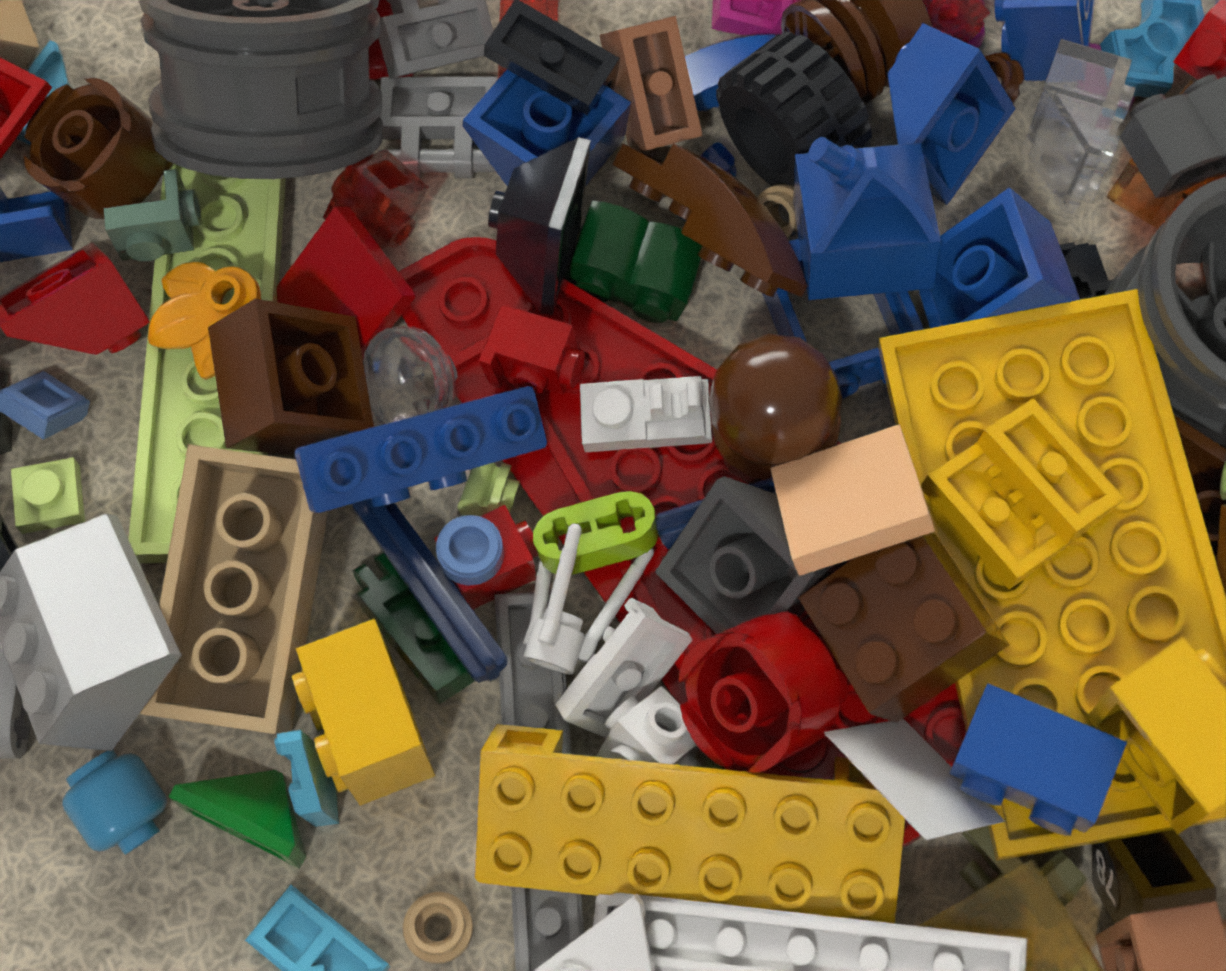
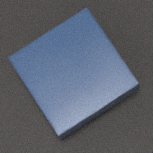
M41 371L0 390V412L43 440L82 421L88 413L90 401L45 371Z

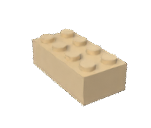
M188 444L159 603L162 614L182 656L140 714L270 734L292 731L297 701V692L292 675L302 671L296 648L306 645L328 516V511L313 513L309 510L295 459Z

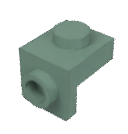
M177 169L164 170L166 200L104 208L105 231L122 261L131 259L152 261L165 254L194 250L192 226H199L202 223L199 199L195 189L186 190Z

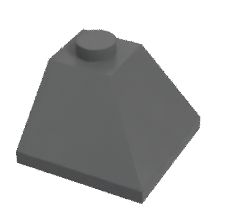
M724 476L717 479L655 573L718 634L762 615L788 611L799 617L806 611L799 597L841 568L847 561L799 576L791 558L777 494Z

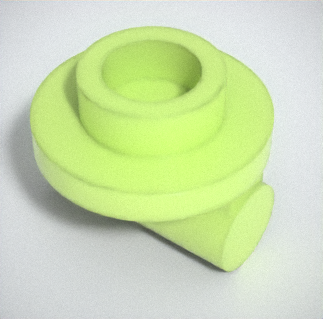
M495 463L471 469L458 503L459 513L462 516H482L503 505H506L509 513H511L520 481L508 478L512 465L502 463L501 467H497Z

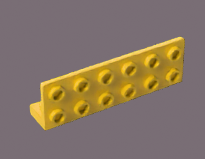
M496 724L481 749L475 879L479 883L599 896V894L638 893V895L895 924L905 818L848 758L835 757L833 780L746 773L744 771L563 754V730Z

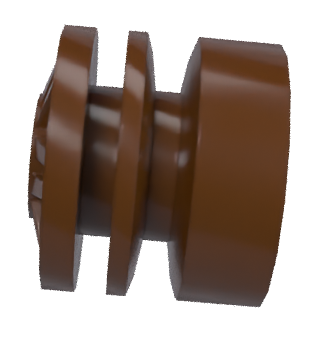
M798 0L783 11L781 31L782 33L792 32L796 36L800 34L824 49L845 71L864 104L882 94L884 86L889 87L888 72L895 64L896 57L901 48L911 41L922 24L932 27L922 0Z

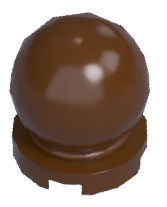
M768 333L737 345L717 368L708 402L715 446L731 473L748 484H752L772 477L770 469L772 467L799 460L807 455L838 445L841 431L840 410L843 400L838 376L825 356L800 337Z

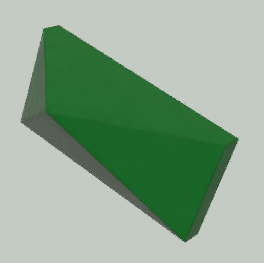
M277 770L175 784L168 796L185 812L298 869L301 868L306 858L284 775Z

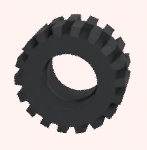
M784 32L781 35H776L726 72L718 81L719 88L716 89L718 108L732 142L749 166L771 186L787 184L794 187L795 154L808 153L812 143L820 137L830 140L839 147L850 145L857 149L872 146L870 142L872 128L868 121L869 116L854 84L840 65L824 49L800 34L796 36L792 32Z

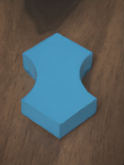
M1143 0L1141 3V21L1138 27L1114 30L1107 35L1100 43L1111 93L1149 98L1157 94L1165 95L1172 88L1173 67L1175 64L1173 61L1204 18L1201 0Z

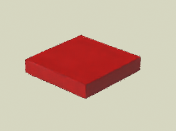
M339 206L333 208L276 286L278 303L354 316L356 318L363 364L416 297V294L351 208Z

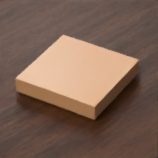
M900 424L807 455L799 460L786 462L770 468L791 558L799 576L935 532Z

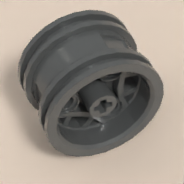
M138 0L141 10L144 12L140 20L141 32L145 43L158 52L161 70V81L152 89L148 98L149 111L154 122L151 127L152 141L155 150L167 161L188 170L214 176L239 179H281L330 172L355 164L373 154L382 144L383 120L380 117L382 112V92L378 85L370 79L369 46L379 38L380 15L376 11L379 0Z

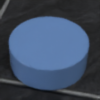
M465 515L453 519L443 527L436 541V554L441 569L451 580L462 585H478L490 580L499 571L504 559V547L501 535L493 523L480 516Z

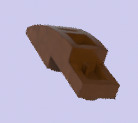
M624 143L622 144L612 165L633 176L628 187L658 203L661 202L664 195L673 199L668 210L687 220L681 233L702 245L698 253L700 258L728 272L731 271L734 264L745 270L740 281L767 296L774 297L778 288L800 297L803 296L807 283L798 258L785 233L769 210L745 185L710 160L673 143L664 163Z

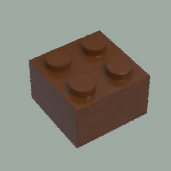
M255 298L208 327L227 449L295 455V450L298 447L374 427L356 318L354 316Z
M933 532L853 558L799 597L800 602L870 714L896 723L1009 646V643L937 535Z

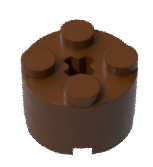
M87 78L84 80L89 83L88 85L73 89L66 84L54 90L43 100L30 118L24 138L31 142L30 159L24 155L23 157L26 170L34 180L85 216L103 220L104 208L142 203L153 191L160 177L164 175V170H169L173 163L167 161L155 150L151 132L154 122L151 117L110 83L98 78Z

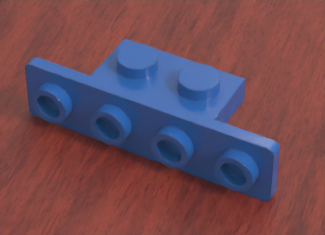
M526 386L301 446L295 450V458L309 510L313 513H322L366 499H371L373 507L403 501L411 497L408 487L425 482L429 483L430 490L461 484L468 481L465 473L466 470L545 448L547 439L534 389Z

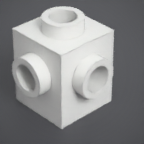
M662 686L640 703L634 697L628 698L605 722V726L610 730V733L596 757L693 767L701 766L694 758L700 748L690 736L683 722L680 704Z

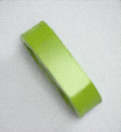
M632 491L618 492L560 508L544 515L537 522L533 531V543L543 566L551 573L556 574L562 552L558 548V537L567 534L571 524H578L581 527V535L572 575L633 559L647 553L656 544L659 536L656 527V513L650 500L642 494ZM633 516L636 530L630 533H623L620 520Z

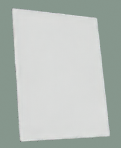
M904 719L897 723L887 721L824 732L925 840L1005 822L988 803L976 799L960 789L963 780L949 774L952 767Z

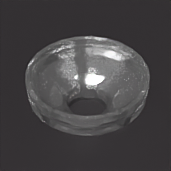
M394 327L377 333L370 341L364 355L363 364L372 416L378 426L453 405L455 381L458 378L457 371L450 356L446 354L441 345L430 334L415 327ZM427 363L430 364L434 376L435 396L428 391L424 380V371Z

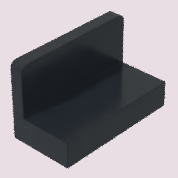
M520 0L513 1L484 45V56L587 116L605 88L609 87L614 90L616 86L619 57Z

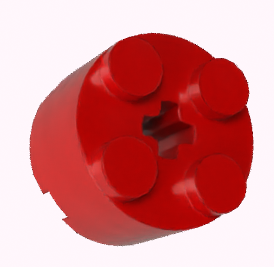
M788 611L758 616L702 640L684 658L680 667L678 681L680 683L686 680L687 702L680 704L683 722L696 745L715 763L726 768L733 765L747 768L749 770L746 773L765 771L826 736L824 732L830 731L835 724L840 704L846 700L849 689L845 675L835 666L830 653L822 641L809 628L803 625L800 618Z

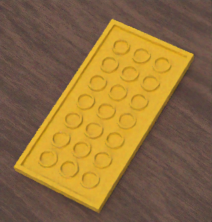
M1138 289L879 338L878 350L895 424H900L920 486L929 473L977 443L986 428L1033 398L1125 498L1120 505L1086 533L1009 590L923 492L935 528L933 533L937 535L1009 643L1008 647L955 682L966 732L987 683L1095 728L1087 716L1109 687L1181 637L1185 638L1194 651L1201 648L1210 654L1226 676V596L1156 351L1143 322L1139 306ZM1121 760L1096 823L1085 833L1074 828L1071 836L1049 831L1029 819L1031 809L1005 798L1001 806L989 804L1005 820V822L988 826L996 861L1174 830ZM1226 802L1192 826L1225 821Z

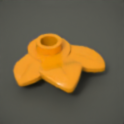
M202 262L183 263L168 272L161 280L166 294L171 299L160 305L152 316L148 330V342L156 348L167 350L191 347L197 372L201 378L207 380L215 376L208 327L255 298L261 299V291L257 280L242 268L229 266L215 271ZM234 287L232 299L228 303L222 304L224 295Z

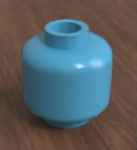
M114 750L106 751L66 778L70 789L63 797V809L86 844L93 851L102 852L118 845L124 855H126L160 832L153 820L164 811L167 805V798L138 755L127 753L117 756Z

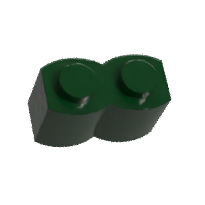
M591 201L564 279L602 302L609 300L622 302L631 308L636 316L645 321L663 323L668 319L677 322L689 301L701 261L698 253L702 245L682 234L681 228L664 223L649 222L639 214L615 204Z

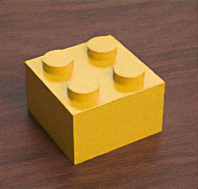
M375 619L296 648L303 671L293 674L292 680L301 705L306 714L310 713L316 730L324 729L325 734L314 737L313 740L327 777H332L339 793L349 789L361 806L435 777L392 656Z
M1181 637L1110 686L1087 716L1096 729L1127 742L1120 759L1177 834H1180L1226 802V689L1224 688L1226 686V676L1210 654L1201 648L1194 651L1184 637Z

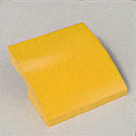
M1033 398L986 428L977 443L929 473L921 485L922 491L1009 590L1072 544L1125 499Z

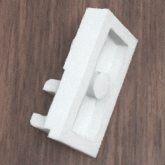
M701 376L580 384L582 445L584 451L598 452L712 443L708 379H701Z
M630 598L624 605L629 613L616 629L610 626L606 628L603 633L605 644L597 654L594 653L555 704L565 721L605 738L610 733V730L605 726L609 716L630 697H634L639 703L648 697L693 640L687 631L662 620L652 607L633 598Z

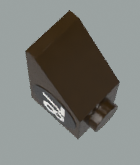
M1175 830L1092 844V881L1094 889L1114 923L1133 914L1208 903L1216 900L1215 885Z

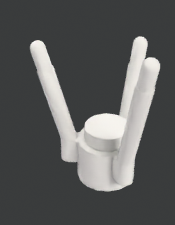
M571 524L567 531L564 547L562 548L549 604L551 572L543 566L541 560L539 561L531 619L523 644L527 645L523 658L538 666L565 674H573L577 660L587 663L594 655L604 631L614 619L653 557V548L637 557L633 564H631L585 635L580 632L583 620L562 611L581 535V527L578 524Z

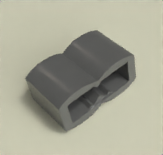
M1214 74L1205 76L1190 85L1181 95L1165 98L1163 94H1157L1142 101L1131 111V120L1120 135V139L1156 198L1176 194L1207 178L1226 174V77L1218 79Z

